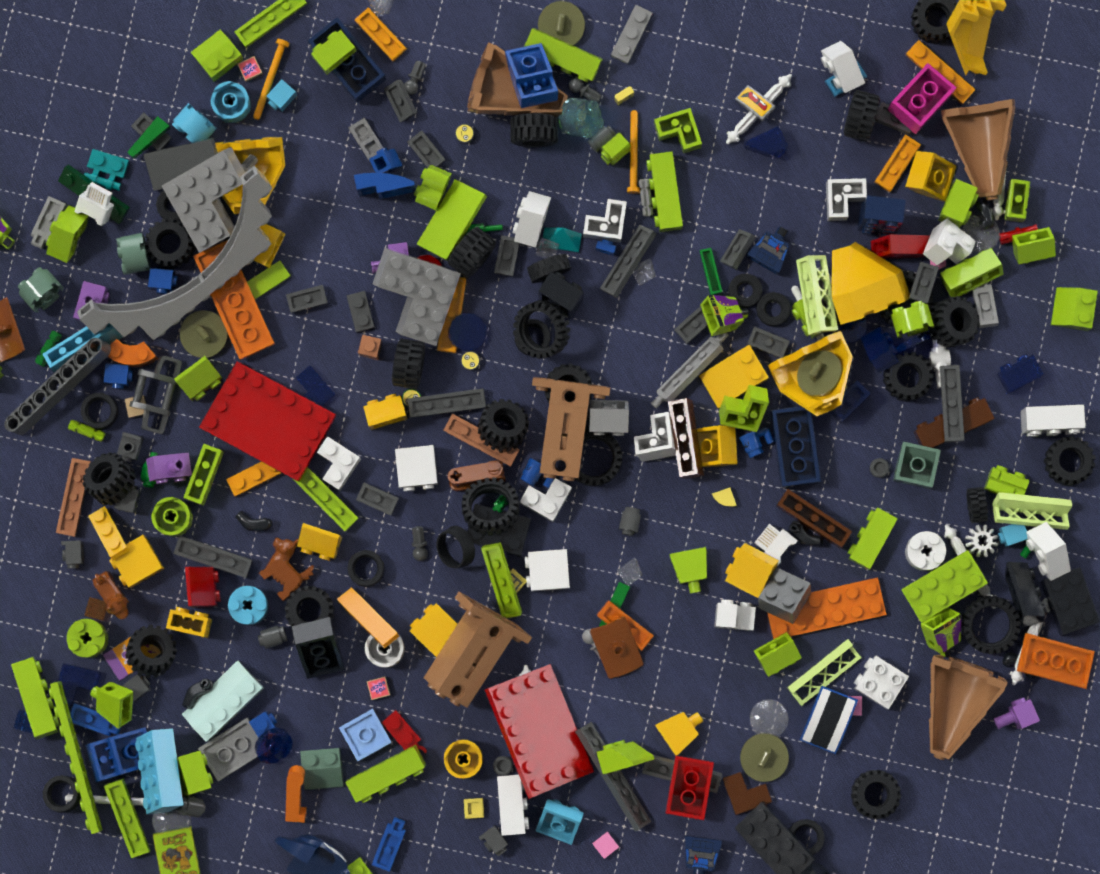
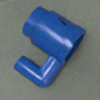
M768 427L739 437L749 458L764 452L759 437L764 436L767 444L775 442Z
M530 458L520 479L534 486L543 474L540 473L541 463ZM546 478L543 486L550 488L554 478Z

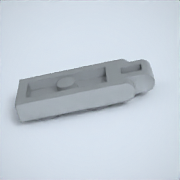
M48 196L32 230L31 236L33 239L31 245L40 249L44 247L48 237L51 235L49 231L53 221H57L60 212L65 211L66 203Z
M986 283L972 290L975 308L977 309L976 315H979L980 318L978 319L980 323L979 328L993 327L999 324L992 285Z

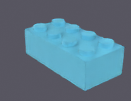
M173 729L151 730L137 737L135 747L139 754L138 768L141 771L142 779L140 784L144 792L143 806L146 809V814L168 813L183 806Z

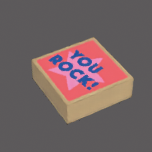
M255 56L237 64L245 82L263 74Z
M386 677L367 681L371 700L390 695Z

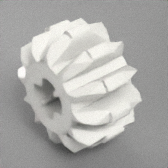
M976 525V532L973 529L969 530L972 536L967 535L965 539L971 540V542L965 544V546L969 547L972 545L971 554L977 550L976 557H980L981 551L983 556L987 557V550L990 553L995 552L991 546H998V543L992 542L998 536L990 535L994 532V529L986 532L987 525H984L981 531L980 526ZM979 536H980V538H982V537L985 538V540H984L985 546H984L983 544H982V545H979V544H978V542H979L978 537H979Z

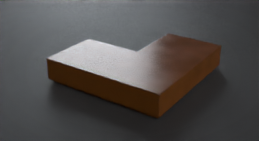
M741 772L722 778L735 815L756 808L762 801L766 804L772 802L766 783L747 790Z

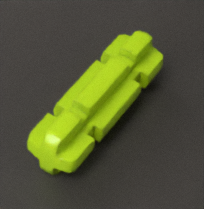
M71 420L68 425L69 430L78 431L77 433L94 438V440L102 442L105 438V432L96 431L95 428L82 423L79 424L75 420Z

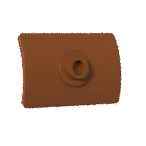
M7 297L0 301V362L9 360L25 351Z
M622 616L613 622L590 630L608 678L611 679L625 675L643 666V660L626 617Z

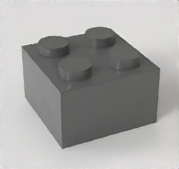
M776 567L758 597L759 609L794 624L811 595V583Z

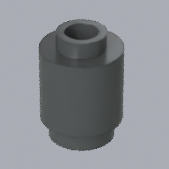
M603 125L589 136L590 139L587 143L597 153L599 150L602 151L601 147L611 140L616 133L609 125L607 127Z
M625 507V511H622L619 530L622 531L623 535L633 536V533H638L641 519L640 510Z
M277 625L261 630V635H258L260 646H264L265 649L281 645L284 641H287L283 626L278 627Z
M184 795L182 796L183 806L176 809L181 815L198 818L204 813L205 804L201 798Z

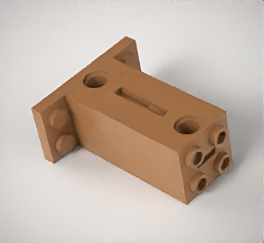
M533 377L532 386H536V390L548 391V388H551L540 473H543V477L555 479L556 475L563 476V480L574 481L575 478H579L590 394H594L593 398L605 399L606 396L610 395L611 387ZM573 391L576 396L575 400L568 401L565 398V393ZM558 460L564 461L566 468L563 470L558 469L556 462Z
M458 592L455 599L460 602L459 606L466 610V612L425 674L424 679L429 683L428 687L433 689L439 697L443 699L448 697L449 701L458 707L463 705L468 708L511 639L518 643L523 641L528 644L532 637L515 622Z

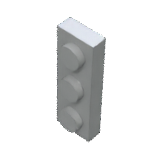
M635 5L611 53V57L623 63H629L653 14L652 12Z

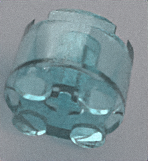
M570 98L561 107L563 111L562 115H559V125L565 134L590 138L604 125L601 109L597 101Z

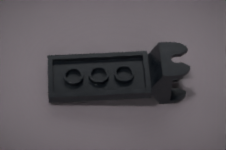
M764 801L735 827L776 874H830L823 865L814 862L816 858Z

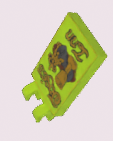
M192 826L153 833L160 874H201Z

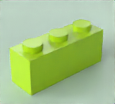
M992 248L979 252L969 259L963 260L953 267L945 269L940 275L942 284L949 295L956 297L974 290L1004 275L1002 263Z
M203 444L184 494V499L202 506L205 505L224 454L222 450Z
M878 507L875 511L871 510L866 518L869 521L865 528L862 526L857 534V537H859L857 544L853 543L848 551V554H850L848 559L870 570L898 518Z

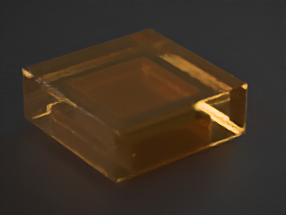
M89 597L84 616L104 621L107 604L105 601Z

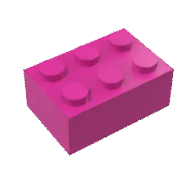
M927 63L891 102L887 110L913 133L917 134L952 96L957 87Z

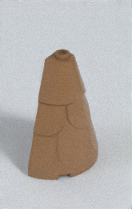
M488 42L472 83L467 111L477 114H504L505 116L541 113L561 117L568 110L569 104L566 103L568 95L558 89V101L521 108L510 76L505 51L497 45Z
M1015 99L941 110L942 119L965 165L964 169L972 185L978 187L977 194H979V197H986V200L998 199L997 195L1002 193L1008 165L1006 160L1015 114Z
M934 655L931 662L930 753L934 754L935 758L944 760L945 758L950 759L971 735L973 728L1005 691L1008 682L1001 676H998V678L994 677V672L976 664L950 656L948 660H945L943 655Z

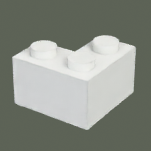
M840 41L821 50L823 55L821 57L822 64L830 72H833L835 76L833 82L837 89H841L846 93L865 84L854 53L846 44Z
M866 178L827 180V221L847 220L848 202L864 201L867 196Z
M529 191L527 198L523 197L516 216L520 218L519 223L515 222L512 232L516 234L515 242L536 248L551 197Z
M608 199L605 218L586 215L583 237L621 243L627 202Z
M945 219L933 228L923 255L936 265H939L947 258L958 264L971 254L976 241L949 219Z
M664 412L650 415L652 433L634 437L636 456L642 462L675 456L676 451L670 413Z
M327 436L317 451L320 456L333 463L323 477V480L341 491L361 458Z
M556 478L553 480L546 495L528 486L519 503L554 522L572 487Z
M1047 522L1026 532L1028 539L1026 544L1030 551L1033 550L1036 553L1040 562L1038 568L1043 576L1046 575L1052 581L1071 571L1066 543Z
M721 600V603L716 604L714 627L753 631L756 607H751L752 603L740 602V606L733 604L732 600Z

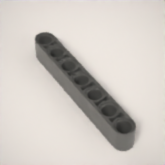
M96 337L90 339L5 419L4 426L6 430L17 435H23L108 357L111 352L110 344Z

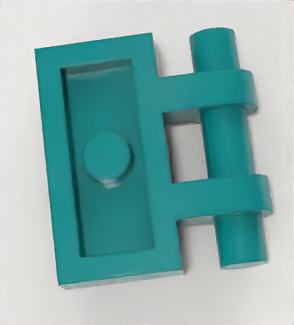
M92 149L87 168L93 169V173L85 172L84 175L96 184L105 186L106 189L119 191L121 183L115 182L116 177L124 179L130 161ZM100 172L109 174V178L99 177Z

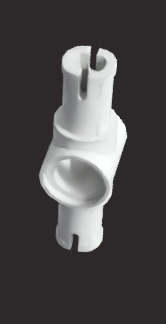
M932 339L933 348L929 352V362L933 371L936 372L937 388L941 389L939 367L951 365L950 352L946 347H943V344L939 345L937 340Z

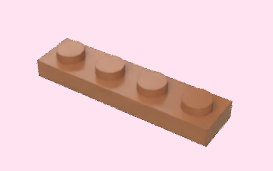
M454 414L451 415L443 430L510 467L520 451L518 448H512L508 452L506 449L503 452H499V449L496 448L495 451L492 450V446L484 444L485 440L481 441L478 427Z
M71 459L56 529L58 534L76 537L86 491L83 486V475H85V470L89 467L91 461Z

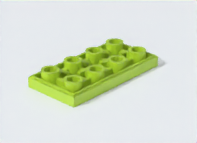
M455 179L417 245L449 261L450 255L464 237L487 196Z

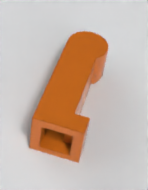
M298 765L292 766L287 776L285 821L305 823L307 807H301V792L305 770Z

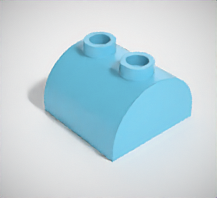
M547 799L536 832L572 845L584 812H581L575 806H565L559 800Z

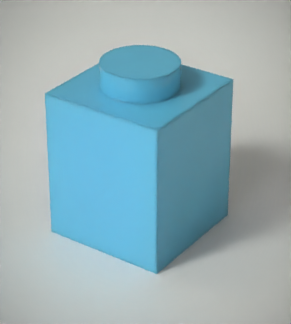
M281 79L267 95L268 104L274 110L279 109L283 112L297 96V93Z
M1011 524L999 529L998 538L1005 547L1027 540L1025 525Z

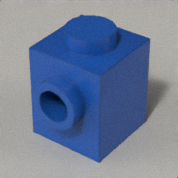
M380 149L376 152L377 155L369 159L375 173L389 174L403 166L395 149Z
M150 268L148 282L150 290H157L156 293L167 294L168 291L172 292L174 287H177L178 276H175L173 270Z
M106 363L104 383L112 385V388L124 389V386L129 387V382L133 381L134 375L131 367L128 365Z
M266 711L249 721L258 738H263L277 729L275 724L278 722L272 713L268 714Z

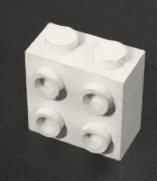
M434 445L395 449L400 489L407 492L415 491V487L422 486L423 490L434 489V485H438Z
M567 549L528 552V557H525V568L530 570V576H526L527 587H531V592L570 589Z
M874 656L873 659L869 657L864 665L866 668L863 675L859 673L854 681V684H856L854 689L885 709H889L909 676L878 656Z

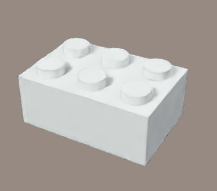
M1084 405L1025 407L1021 410L1022 434H1027V437H1037L1042 433H1046V436H1057L1061 432H1065L1066 435H1077V433H1080L1085 428Z
M519 775L497 776L502 835L525 834L526 829H529V819L524 816V810H527L528 806L527 797L523 798L522 790L525 789Z

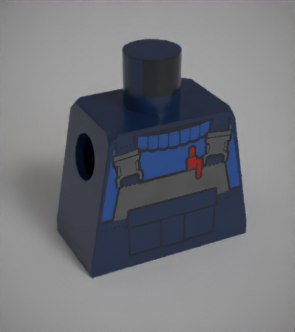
M780 226L774 235L767 231L749 251L746 258L778 275L790 246L789 243L784 241L788 231Z
M685 836L686 868L694 869L693 874H705V870L714 871L722 840Z

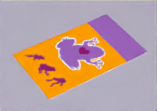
M130 637L103 655L119 681L133 672L131 670L132 665L128 666V659L125 656ZM147 644L140 647L142 653L149 658H155L161 654L160 650L154 645Z

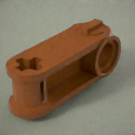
M498 460L453 468L448 473L449 485L454 491L471 489V484L477 485V481L480 479L482 482H485L484 478H489V481H492V478H497V482L500 479L504 480V482L506 481L503 462Z

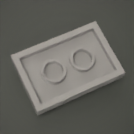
M248 718L198 748L201 754H205L207 765L218 782L268 751L261 738H258Z

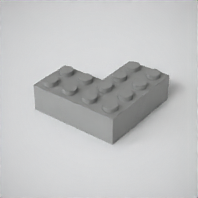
M232 147L217 153L162 185L163 190L199 253L231 236L235 227L219 199L243 185L240 177L246 172Z
M384 248L373 285L407 296L396 329L398 334L436 346L461 273Z

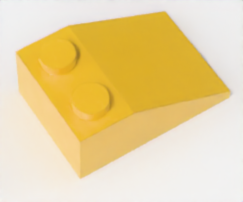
M750 345L699 375L718 409L722 404L724 396L738 398L746 393L748 385L758 386L769 378Z

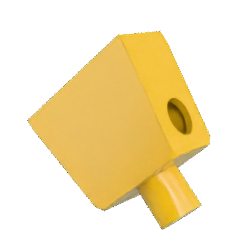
M682 712L655 726L675 756H677L699 735L695 727L704 721L698 712L689 718Z

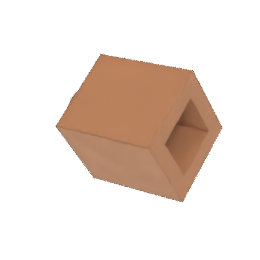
M362 335L358 350L359 356L378 360L382 340Z

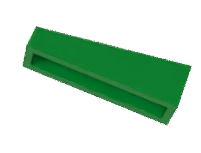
M157 116L127 153L135 159L171 127Z
M712 249L700 250V256L709 294L722 296V288Z
M621 582L618 583L611 598V602L618 608H621L630 586ZM601 620L599 626L606 625L607 623Z

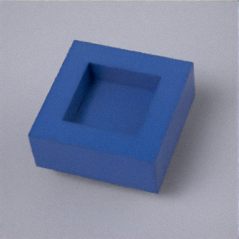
M605 239L602 242H597L596 251L614 256L616 246L613 245V242Z

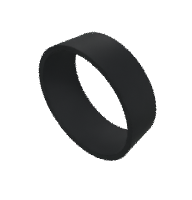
M451 526L438 536L436 548L440 559L445 565L450 568H460L468 566L473 562L475 547L472 538L466 530L459 526ZM447 534L453 535L462 547L463 559L460 564L450 556L447 550Z

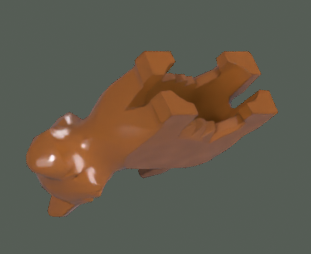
M276 537L273 542L275 553L265 569L259 572L264 580L273 576L276 582H280L283 585V591L277 593L283 601L290 596L291 592L297 590L303 581L310 579L309 576L313 575V565L305 571L298 573L289 563L299 541L298 538L295 541H291L290 539L282 540Z
M109 571L95 574L93 584L107 604L106 611L109 614L115 615L118 619H125L129 614L127 609L129 600L114 582L112 574Z

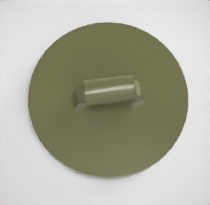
M556 1L546 6L541 12L538 19V30L566 43L575 45L584 34L585 19L580 9L574 4L566 1Z
M206 310L194 312L181 325V343L184 349L195 357H213L224 348L227 342V330L221 317L214 312Z
M816 351L808 355L800 364L797 372V381L800 388L806 394L814 397L829 394L837 387L841 379L842 363L835 354L829 351Z
M760 733L752 736L745 742L741 750L740 761L743 770L749 777L757 781L769 782L777 779L784 773L788 766L789 754L786 745L780 738L772 734Z

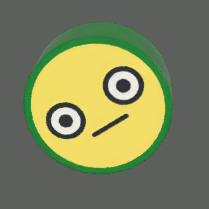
M408 389L402 395V402L408 407V398L421 397V395L415 389Z

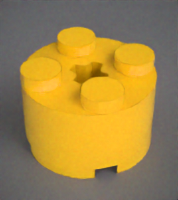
M470 740L455 741L448 746L444 753V765L447 771L456 778L466 779L474 776L479 772L483 764L481 749ZM467 754L468 763L460 764L459 755Z

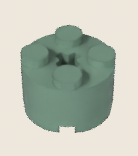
M143 233L116 238L117 252L122 260L121 266L124 275L150 270V259L147 260L148 253Z
M41 267L37 268L28 280H23L18 285L20 289L19 295L34 312H39L37 310L39 308L45 310L60 297L58 294L59 290L63 292L64 289L49 270L42 269Z

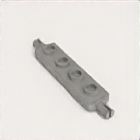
M723 333L719 334L716 338L710 337L657 390L658 396L651 405L657 409L663 401H673L724 350L721 343L729 335Z

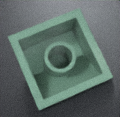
M903 442L897 459L893 481L927 489L933 488L941 450Z
M341 748L300 751L301 767L305 770V790L344 787Z

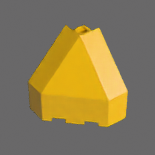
M959 0L947 21L949 34L965 76L969 70L975 74L986 75L988 73L983 57L990 23L996 10L1004 11L1007 6L1005 0Z
M282 137L235 140L234 142L227 143L216 142L215 145L218 153L232 147L241 164L249 154L254 155L258 159L255 167L266 177L272 187L270 193L260 199L265 205L285 168ZM243 185L222 196L234 214L240 213Z
M857 242L847 247L832 250V300L840 325L862 319L868 314L888 309L891 305L900 304L909 299L910 293L903 271Z
M840 330L813 344L802 347L788 356L777 359L769 364L768 368L781 393L815 416H819L842 404L853 356ZM816 351H829L835 354L842 363L841 379L837 387L829 394L819 397L810 396L798 384L797 372L799 366L808 355Z

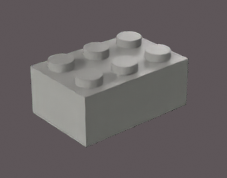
M590 400L589 432H593L594 435H605V432H613V435L616 436L628 433V401Z

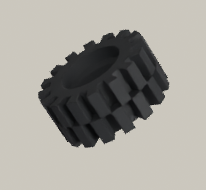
M984 488L967 489V508L971 523L988 521L987 499Z

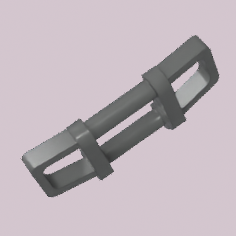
M160 356L154 372L139 369L137 374L139 378L133 401H130L129 406L144 410L141 425L143 430L157 434L164 433L171 412L169 408L175 385H178L174 378L180 373L182 364L180 360ZM165 360L175 363L173 378L159 374ZM146 378L168 383L162 408L140 403ZM149 412L163 415L158 430L148 427Z

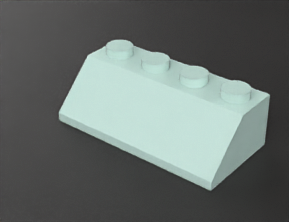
M237 661L213 684L211 691L200 696L194 702L192 708L184 711L182 715L192 728L206 742H209L264 687Z

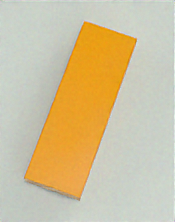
M369 7L355 19V22L392 62L407 50Z
M905 134L874 183L890 193L921 144Z

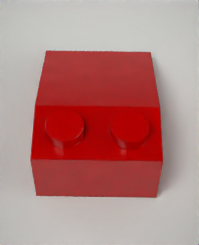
M185 567L188 606L193 608L218 606V602H221L220 590L216 588V583L219 582L218 571H215L214 567Z
M675 756L665 810L666 814L704 820L714 762Z

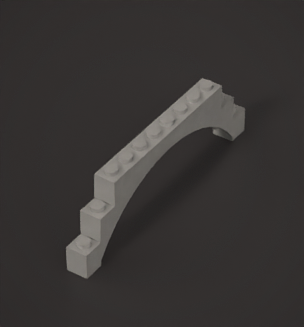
M255 165L240 177L243 184V196L234 230L219 255L197 277L170 293L142 302L105 304L95 303L91 299L77 311L79 319L94 334L104 330L108 323H110L123 337L132 334L138 326L153 340L163 336L168 328L176 325L185 314L192 312L196 305L201 301L207 300L212 292L220 289L228 279L236 276L245 265L251 264L256 256L267 251L271 242L260 226L267 224L272 215L260 199L266 197L272 190L270 182Z

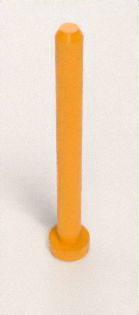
M277 39L276 41L278 46L253 118L256 120L261 118L267 101V95L273 84L284 49L289 47L290 43L285 40Z
M632 110L630 113V187H627V193L639 194L640 187H637L638 112Z

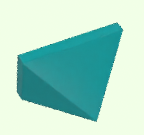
M544 228L541 247L579 253L582 234L566 228Z

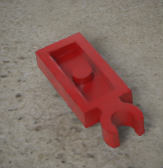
M397 710L381 722L404 750L416 745L418 750L421 749L425 754L427 753V749L424 746L417 744L421 738Z

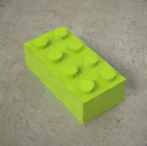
M966 550L901 590L922 623L988 584V581L970 551Z

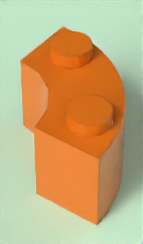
M116 339L110 344L111 352L108 357L120 365L143 367L159 359L145 342L129 346Z

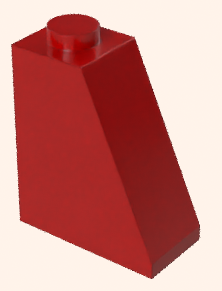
M889 234L872 240L871 252L883 259L921 258L925 256L923 253L930 235Z

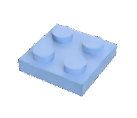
M374 709L339 727L357 761L392 743Z

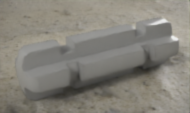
M640 179L639 186L641 188L643 216L653 215V208L651 207L649 179Z

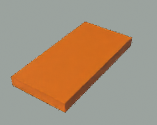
M1025 633L1017 671L1087 689L1095 651Z

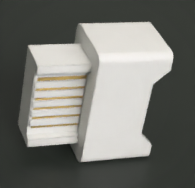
M92 182L87 186L86 191L79 195L74 212L77 214L84 213L94 218L98 225L103 226L109 221L114 204L110 203L113 193Z
M769 524L754 543L765 554L779 560L778 566L781 563L780 557L788 546L795 545L798 540L784 529L779 532Z

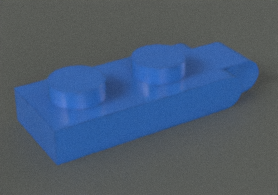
M74 703L70 713L73 724L108 736L111 733L119 735L121 727L119 729L97 713L96 710Z
M394 817L392 824H387L372 862L373 866L390 872L406 832L403 829L404 820Z

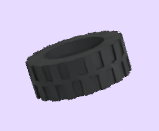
M566 254L548 257L527 267L532 283L545 281L550 272L564 274L572 269Z

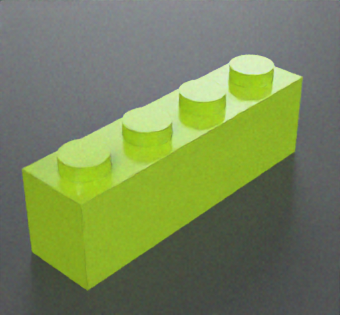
M532 28L525 46L542 43L550 66L554 67V64L561 67V71L567 74L576 73L579 75L578 78L585 82L595 79L603 61L602 58L536 28Z
M673 152L650 154V160H646L647 171H651L652 179H649L650 190H654L655 197L651 198L652 207L657 209V216H654L655 227H659L660 232L680 230L683 228Z
M34 657L11 664L35 739L58 733L57 727L60 726V722L56 715L53 716L52 713L54 704L51 697H47L46 690L49 689L46 680L41 679L40 672H43L40 661L36 662Z
M414 745L347 779L345 783L355 802L361 801L364 803L372 799V794L378 792L380 795L389 790L388 786L394 783L396 786L407 781L406 777L411 774L415 777L423 773L426 763L417 746Z

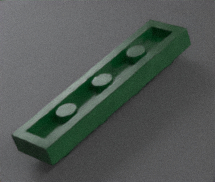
M69 164L65 166L58 182L78 196L85 192L87 186L93 182ZM112 195L110 203L114 204L110 218L120 224L123 222L130 207Z

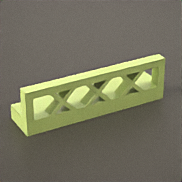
M808 255L796 260L808 335L837 331L838 326L832 300L826 255ZM815 261H820V271L816 268ZM819 279L824 283L823 289L819 286ZM822 298L827 301L826 308L822 305ZM825 317L830 320L831 327H826Z
M999 492L992 503L994 519L997 523L1037 527L1047 522L1051 528L1068 530L1070 527L1068 512L1072 508L1071 500ZM999 510L1005 511V512L1008 513L1010 516H1009V517H1002V516H1000ZM1017 513H1024L1028 518L1022 519ZM1040 514L1046 520L1041 521L1038 518H1036L1035 515ZM1054 516H1060V517H1062L1063 523L1057 522V521H1056L1054 518H1052V517H1054Z
M847 639L789 685L787 689L802 706L819 692L820 686L826 687L861 659V656L853 648V644L849 639ZM849 649L855 658L850 662L842 661V654ZM831 662L839 663L838 672L835 674L827 673V666ZM815 675H824L822 685H812V678ZM800 687H809L808 696L801 700L795 691Z

